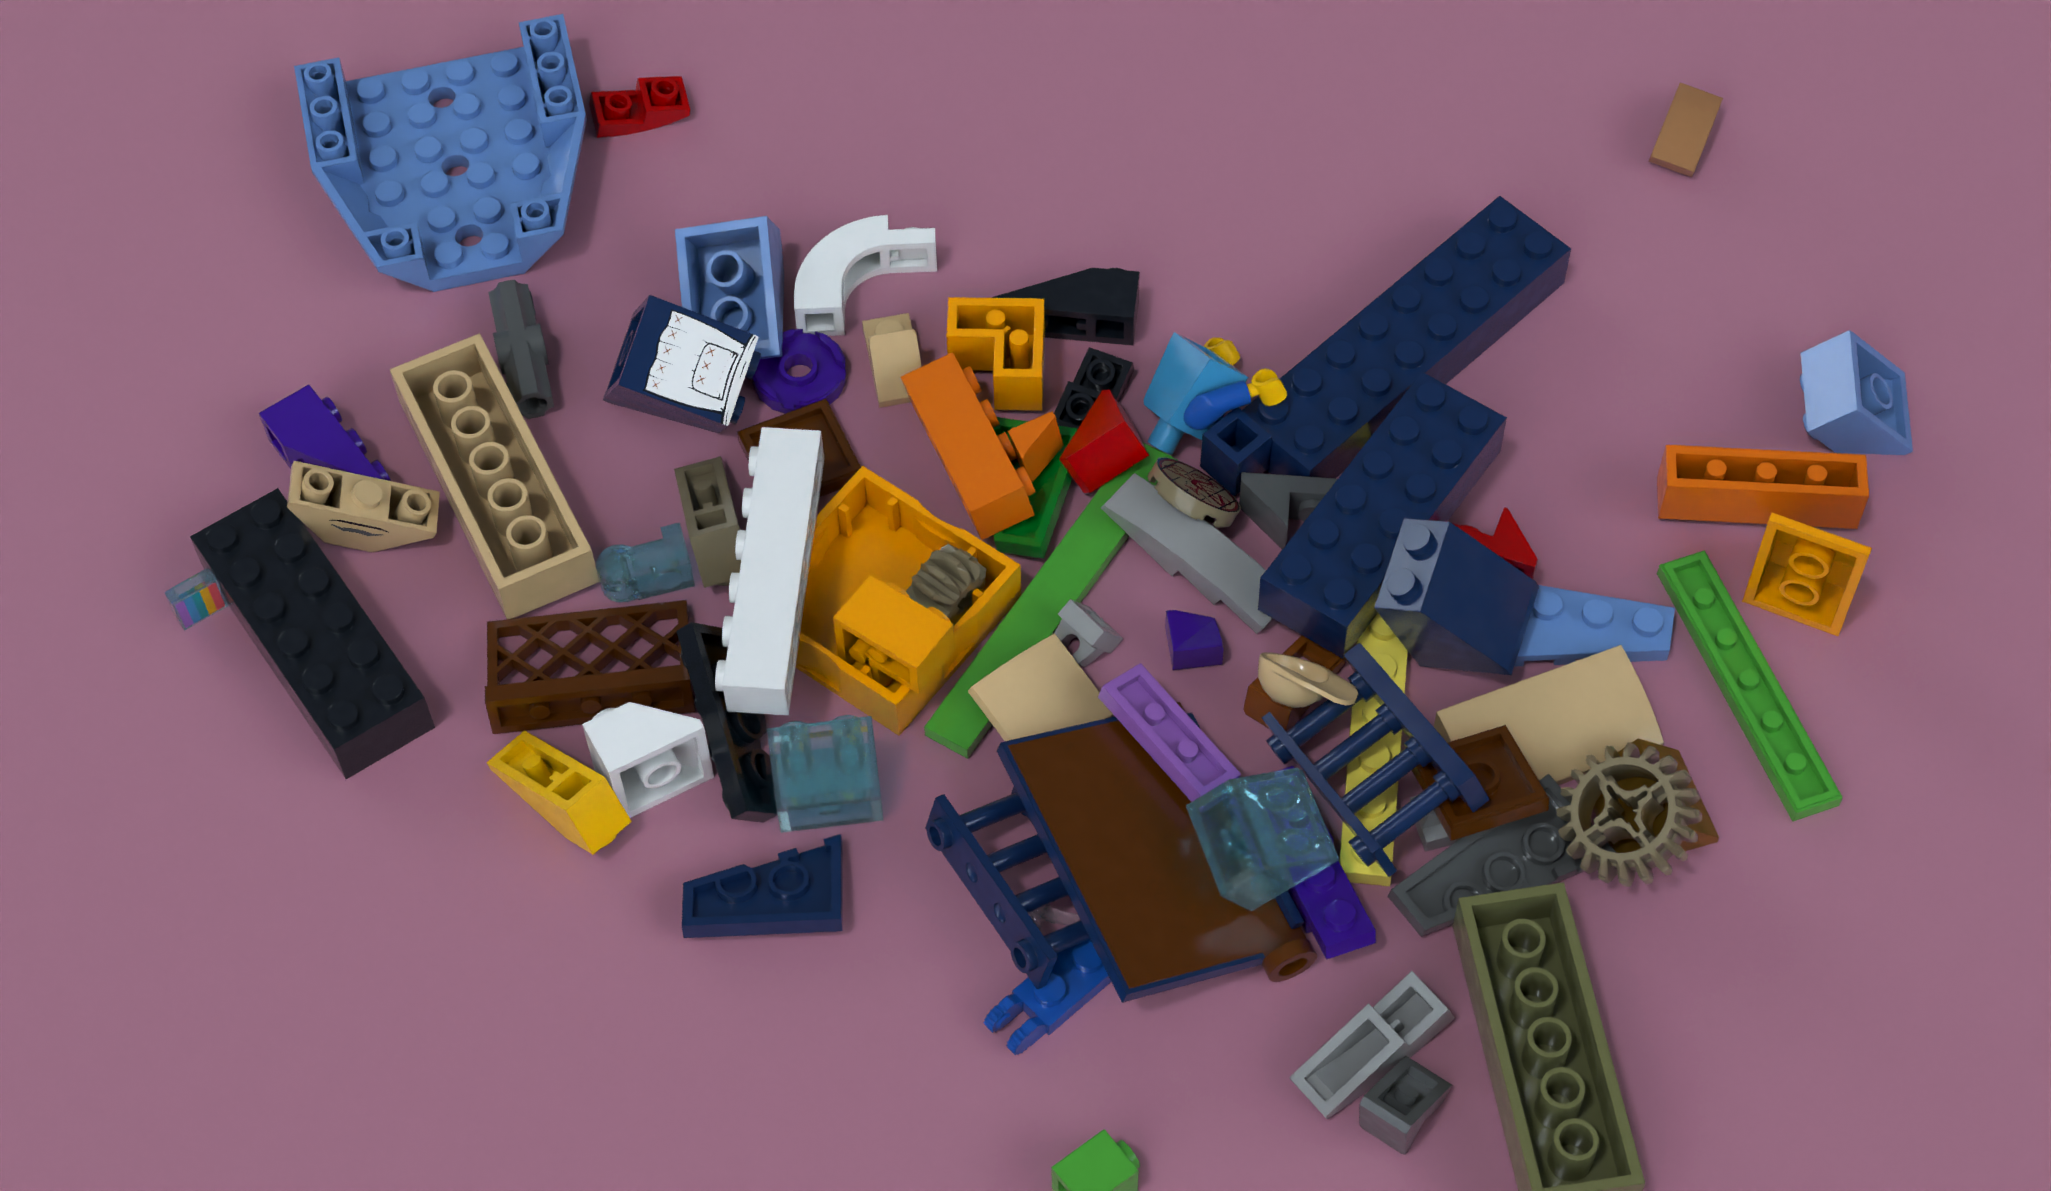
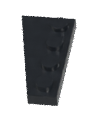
M691 622L676 630L682 649L681 658L688 670L695 693V706L702 717L708 737L709 753L716 765L723 788L722 798L724 804L730 812L731 819L763 823L779 815L771 757L761 749L760 738L763 734L767 733L765 714L727 712L723 691H716L715 688L718 660H726L728 647H723L722 628Z

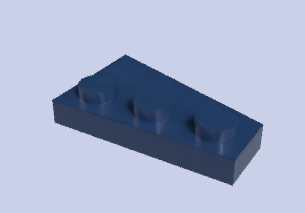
M841 834L823 839L824 846L798 853L797 848L778 853V860L750 868L742 864L684 882L682 900L683 937L701 938L843 931V851Z

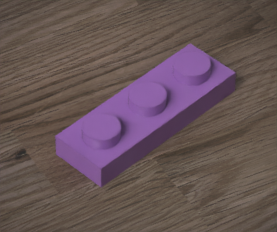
M1141 663L1102 686L1098 698L1197 809L1237 784L1241 773Z

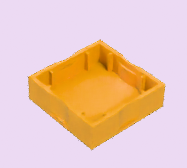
M862 466L818 513L816 518L795 668L900 736L1021 596V565L968 531L940 520L923 507L917 499ZM947 544L967 551L986 568L985 587L981 591L976 588L972 592V606L954 625V653L920 694L895 679L887 687H884L873 679L872 668L865 664L861 670H858L838 657L833 617L870 574L884 583L893 582L906 591L913 582L912 577L920 570L921 563H925L930 558L932 552L940 550L941 547Z

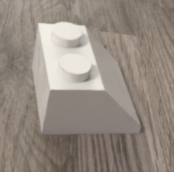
M628 702L618 708L604 709L597 713L592 720L582 724L594 771L606 778L630 818L714 778L706 733L700 719Z

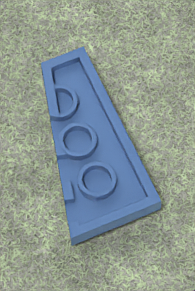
M1539 585L1514 667L1524 666L1525 661L1553 660L1554 665H1567L1575 662V659H1583L1622 645L1630 662L1665 661L1670 651L1675 608Z

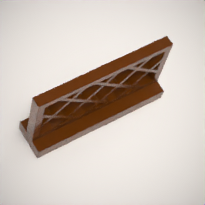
M687 600L487 621V686H485V705L492 733L500 734L582 725L592 720L600 711L607 708H618L628 702L677 714L696 712L694 690L688 670L681 658L682 649L680 642L679 646L675 645L679 641L676 630L689 624ZM678 619V625L664 637L649 629L658 620ZM622 625L628 629L614 642L599 634L607 626ZM571 630L578 634L564 648L549 640L558 631ZM521 635L527 639L513 654L499 645V638ZM639 637L654 645L640 659L625 650ZM590 642L602 649L603 652L590 664H587L576 657L575 654ZM538 648H541L553 657L537 670L526 663L525 660ZM665 653L680 661V665L651 667ZM615 658L630 667L626 671L600 672ZM564 664L579 672L574 677L550 678ZM514 669L528 677L525 682L500 684Z

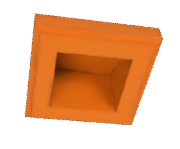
M1053 411L1008 431L1018 458L1017 461L1020 467L1024 466L1031 482L1040 475L1064 446Z

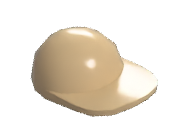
M1271 652L1260 654L1258 678L1262 689L1275 702L1291 708H1299L1318 702L1323 697L1345 706L1354 704L1357 699L1358 691L1354 685L1322 665L1284 654Z

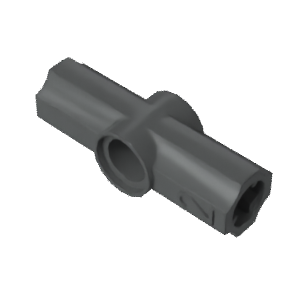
M516 280L499 282L497 287L488 293L496 327L493 337L501 372L506 375V385L522 416H525L527 419L541 417L545 415L548 409L554 407L546 369V365H549L541 325L536 323V313L531 291H529L528 284H521Z

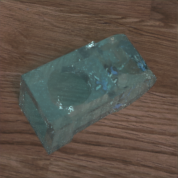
M680 522L660 527L663 539L632 547L623 544L612 545L599 554L596 561V569L601 589L608 599L619 603L629 602L695 586L691 562Z

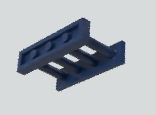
M1358 643L1344 654V657L1354 671L1348 677L1349 682L1358 691L1354 704L1345 706L1328 699L1287 731L1284 730L1270 712L1264 715L1262 719L1273 734L1266 742L1284 765L1291 760L1296 763L1354 834L1355 837L1348 841V843L1364 864L1369 867L1376 861L1386 875L1390 877L1397 870L1383 850L1388 844L1447 799L1453 802L1460 797L1472 812H1475L1490 799L1471 769L1362 644ZM1374 697L1381 705L1375 710L1378 715L1316 763L1312 764L1299 747L1363 699L1367 702ZM1402 730L1409 738L1404 742L1406 748L1340 798L1327 780L1390 731L1395 735ZM1431 763L1438 771L1433 776L1435 782L1369 832L1354 815L1415 767L1420 765L1424 768Z
M1013 787L1011 795L961 815L957 813L945 794L936 797L925 827L931 845L937 851H941L1011 951L1012 960L1018 970L1027 974L1036 989L1046 986L1057 960V953L1090 940L1081 920L1043 935L1028 914L1031 911L1069 896L1060 877L1015 895L1001 876L1000 872L1047 853L1038 834L988 855L972 834L975 831L1020 813L1027 816L1031 821L1015 787Z

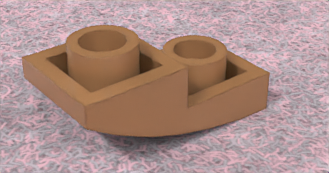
M1680 82L1648 162L1692 177L1723 98Z

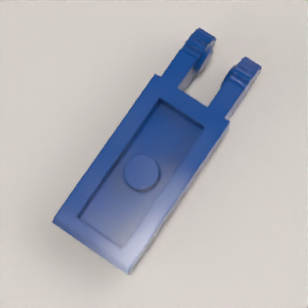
M1091 940L1057 953L1058 957L1046 986L1036 989L1028 977L1012 991L1011 995L1003 998L986 1015L983 1023L992 1033L1004 1028L1022 1011L1030 1017L1020 1028L1014 1031L1007 1041L1008 1044L1006 1046L1014 1055L1023 1053L1044 1034H1052L1111 983Z

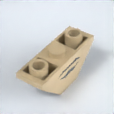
M293 461L287 508L324 543L368 552H377L434 538L437 533L440 492Z

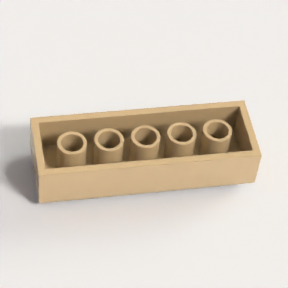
M480 333L390 369L399 402L506 619L516 618L598 583L599 578L592 549Z

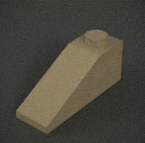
M720 456L674 469L690 542L704 588L713 585H729L731 573H739L741 560H736L735 552L737 532L741 529Z

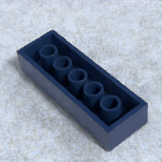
M1421 372L1260 577L1258 610L1343 659L1344 654L1353 647L1378 614L1374 606L1404 518L1448 521L1500 453L1507 417Z

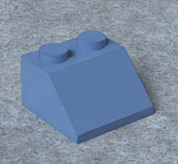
M1851 330L1801 352L1802 374L1800 375V385L1804 392L1806 412L1803 415V423L1807 433L1813 439L1819 440L1835 453L1907 455L1913 452L1905 372Z

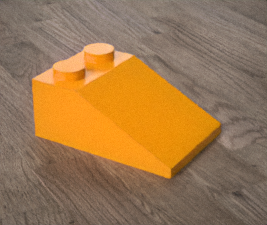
M1772 512L1742 602L1839 636L1872 548Z

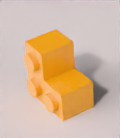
M948 297L947 354L953 352L961 369L970 366L972 370L993 371L994 410L1042 411L1045 346L1044 299Z
M871 574L833 617L838 657L858 670H861L865 664L872 668L873 679L884 687H887L895 679L920 694L955 651L954 625L942 611L935 607H924L911 599L907 592L893 582L884 583Z

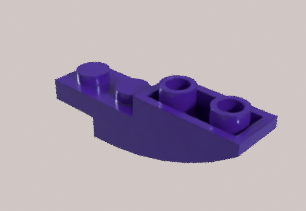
M1294 766L1245 781L1249 800L1277 872L1304 920L1302 926L1306 934L1313 933L1326 960L1375 944L1376 929L1335 856L1333 838Z

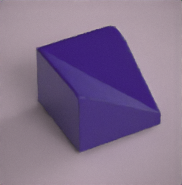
M1178 610L1166 611L1165 630L1172 670L1223 664V642L1215 618Z

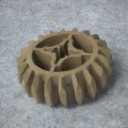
M1627 743L1623 755L1620 757L1613 746H1606V760L1601 763L1594 755H1587L1586 761L1591 769L1585 775L1580 770H1571L1572 778L1578 783L1575 789L1570 787L1560 788V794L1571 802V805L1561 806L1556 809L1557 816L1561 820L1568 822L1558 829V833L1564 841H1572L1567 847L1566 852L1573 859L1582 858L1580 868L1587 874L1598 870V878L1607 884L1617 875L1619 882L1624 887H1630L1637 872L1645 884H1652L1654 877L1653 868L1658 867L1665 875H1671L1673 870L1667 860L1673 854L1681 861L1687 860L1688 857L1686 851L1680 846L1682 841L1689 843L1698 841V834L1687 827V825L1702 821V813L1698 809L1690 807L1700 800V795L1695 788H1686L1690 784L1692 777L1686 770L1676 771L1678 762L1671 755L1660 759L1659 751L1652 746H1648L1640 755L1639 749L1634 743ZM1632 777L1656 781L1649 788L1643 785L1638 789L1630 791L1622 789L1617 782ZM1603 793L1605 798L1604 809L1593 819L1595 825L1591 827V815L1594 805ZM1619 798L1628 807L1631 806L1634 809L1632 810L1636 814L1634 821L1640 828L1639 832L1630 823H1627L1621 815L1624 809L1618 801ZM1668 802L1666 822L1661 832L1655 837L1653 822L1665 810L1663 805ZM1630 838L1636 840L1641 846V849L1627 853H1615L1600 848L1609 841L1615 844L1620 840Z

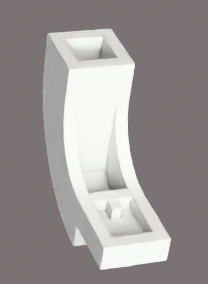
M881 215L853 221L829 233L811 249L798 271L794 289L796 328L803 329V333L814 335L815 331L827 336L845 335V305L851 292L859 284L881 274L936 272L935 228L909 227L889 230L888 215Z

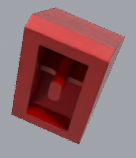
M1102 390L1059 460L1082 492L1091 493L1149 456L1134 424L1110 390Z

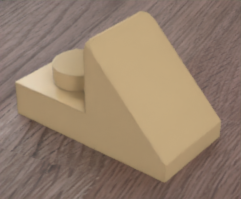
M909 313L862 321L879 408L910 403L911 401L901 376L922 366L915 329H912Z

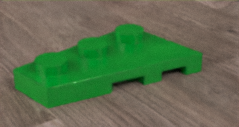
M997 417L1000 425L993 429L996 435L1005 432L1010 440L1008 431L1028 421ZM1058 426L1064 446L1032 482L1036 493L1028 496L1035 515L994 534V542L999 552L1044 559L1072 481V476L1059 458L1078 428ZM1017 459L1011 461L1014 469L1020 468Z

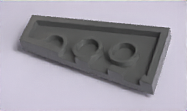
M1550 774L1539 780L1549 797V811L1462 837L1391 889L1388 898L1421 937L1452 925L1458 899L1461 897L1555 884L1584 872L1580 868L1582 858L1573 859L1566 852L1567 847L1572 841H1564L1559 836L1558 829L1568 822L1561 820L1557 816L1556 809L1561 806L1571 805V802L1560 794L1561 787ZM1606 843L1605 845L1600 847L1604 850L1616 853V851L1610 846L1609 843Z

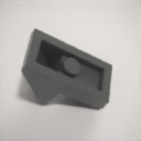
M1242 472L1239 504L1241 510L1283 549L1287 541L1288 519L1305 521L1337 479Z
M1405 1056L1363 1096L1359 1104V1125L1371 1135L1405 1155L1409 1151L1423 1122L1444 1102L1452 1084Z

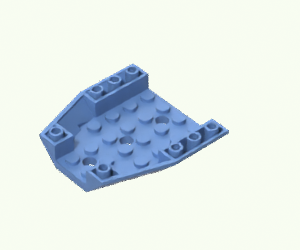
M563 14L519 22L524 47L346 81L339 57L294 66L312 173L378 272L436 292L525 274L564 235L587 118ZM441 99L454 100L447 107L438 108L433 106L435 102ZM462 166L468 168L465 173L458 176L446 174L448 170L454 167ZM469 236L482 238L474 246L467 247L459 244L464 238Z

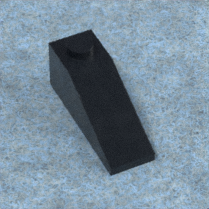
M1089 268L992 298L1044 299L1045 338L1133 346L1139 304L1140 272L1127 271L1121 268Z

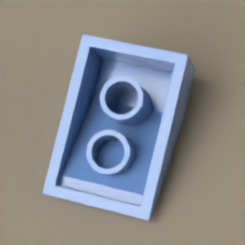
M767 216L675 229L682 307L759 336L754 351L761 353L760 359L781 357L783 342L784 264L780 229Z

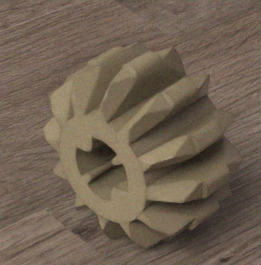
M947 544L941 547L940 550L932 552L930 558L925 563H921L920 570L912 577L913 582L906 592L911 599L924 607H935L942 611L950 619L951 623L955 625L972 606V592L976 588L981 591L985 587L986 568L967 551Z

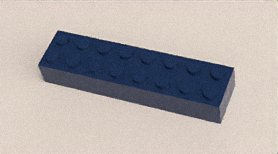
M1497 197L1283 375L1280 380L1287 391L1285 400L1273 406H1265L1258 396L1242 410L1272 435L1269 468L1266 471L1276 475L1336 479L1348 467L1421 372L1447 384L1562 286L1565 282L1571 248L1503 197Z

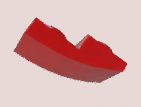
M682 76L637 78L635 90L591 92L589 106L597 138L644 132L674 123L690 115V106Z

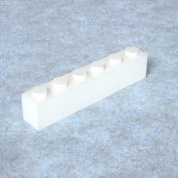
M762 427L759 447L751 446L748 469L749 476H754L753 487L744 488L742 515L743 518H748L746 530H738L735 548L736 560H741L740 572H732L729 582V602L735 603L733 616L724 617L722 628L723 647H728L726 660H718L715 674L716 691H723L727 712L789 715L825 459L822 434L819 430Z

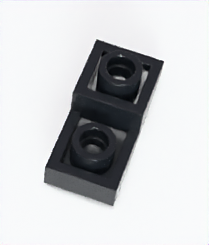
M1089 347L1074 381H1068L1054 414L1058 426L1079 428L1102 390H1110L1119 403L1134 372L1133 362Z

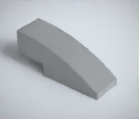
M1411 971L1375 1006L1372 1007L1368 1003L1289 1078L1324 1117L1328 1119L1369 1091L1405 1056L1412 1057L1454 1020L1455 1017L1439 998Z

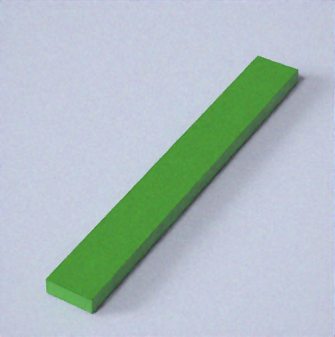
M1143 442L1149 456L1100 487L924 726L925 736L967 759L970 757L992 724L968 693V690L1004 663L1054 634L1062 620L1058 615L1061 609L1070 599L1079 603L1083 601L1129 537L1101 507L1134 473L1149 482L1147 476L1158 457L1175 458ZM1156 480L1155 483H1153V482H1149V483H1151V484H1153L1154 486H1156V484H1157L1158 481Z

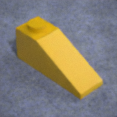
M525 730L486 762L491 771L558 832L592 855L602 847L610 844L617 834L632 822L604 776Z

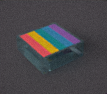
M209 568L202 570L164 593L176 620L184 631L228 606L219 583Z

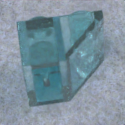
M843 715L832 721L809 724L801 721H792L780 727L767 728L776 808L781 833L884 820L872 716L857 717L854 715Z
M1298 767L1229 779L1186 805L1220 896L1250 911L1262 906L1339 860L1305 774Z

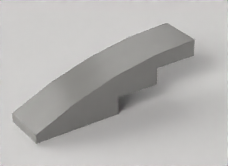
M1134 473L1101 509L1171 576L1179 571L1213 605L1222 600L1256 634L1264 629L1273 619L1258 610L1260 577L1266 570L1214 526L1205 520L1193 519L1176 509L1158 494L1153 484Z

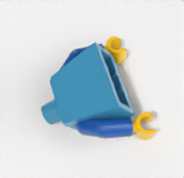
M1174 332L1144 397V405L1160 417L1147 442L1157 449L1173 455L1185 432L1202 440V434L1220 421L1227 411L1250 404L1251 398L1257 395L1265 406H1273L1285 400L1287 391L1276 373L1266 368L1257 371L1251 379L1252 383L1246 384L1249 377L1233 366L1239 361L1240 354L1232 341L1213 337L1202 346Z

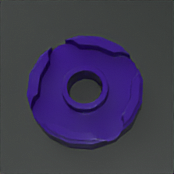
M790 329L783 332L782 356L760 359L752 377V383L762 402L772 410L784 414L823 399H827L830 405L839 398L846 384V360L839 345L826 334L815 331L814 335L803 333V329ZM797 365H804L811 369L807 375L802 377H793L787 374L790 368Z

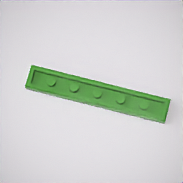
M1705 550L1660 564L1657 575L1792 822L1839 806L1843 798Z

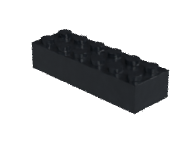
M278 488L190 536L204 570L212 582L216 583L220 594L345 779L350 778L435 728L425 697L304 524L287 508V500Z

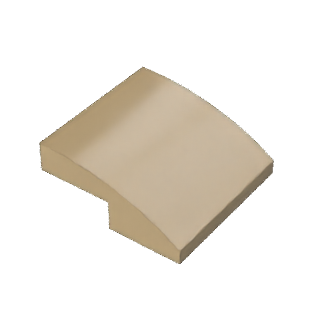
M1055 633L1004 663L968 690V693L1004 741L1111 718L1113 716V713L1098 698L1100 693Z

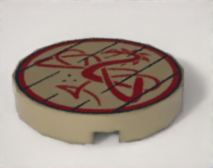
M1158 457L1147 476L1149 482L1155 483L1156 480L1158 481L1154 488L1169 504L1196 520L1200 519L1203 521L1206 515L1216 518L1213 524L1214 527H1230L1241 509L1237 499L1225 487L1200 470L1181 461L1168 457Z

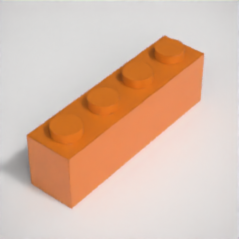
M952 352L901 376L912 406L980 539L984 540L1034 516L1035 514L1028 496L1036 493L1024 466L1014 469L1011 461L1018 458L1007 434L1004 432L996 435L993 428L1000 424L989 400L978 401L976 394L981 393L982 390L972 368L968 366L961 369Z
M1665 445L1657 475L1658 519L1767 524L1773 512L1812 527L1857 529L1869 498L1866 455Z

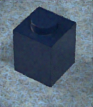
M1240 408L1233 409L1202 434L1200 467L1233 496H1236L1240 492L1242 472L1262 474L1269 468L1272 435Z

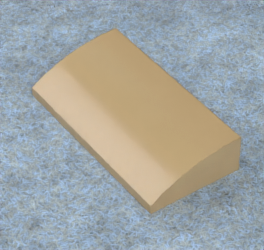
M1622 645L1436 711L1434 728L1447 743L1506 725L1537 779L1541 780L1547 774H1550L1558 785L1574 780L1571 776V770H1580L1585 775L1591 769L1586 761L1587 755H1594L1600 763L1605 761L1606 746H1613L1619 752L1625 748L1627 743H1632L1638 738L1660 745L1664 744L1650 702Z

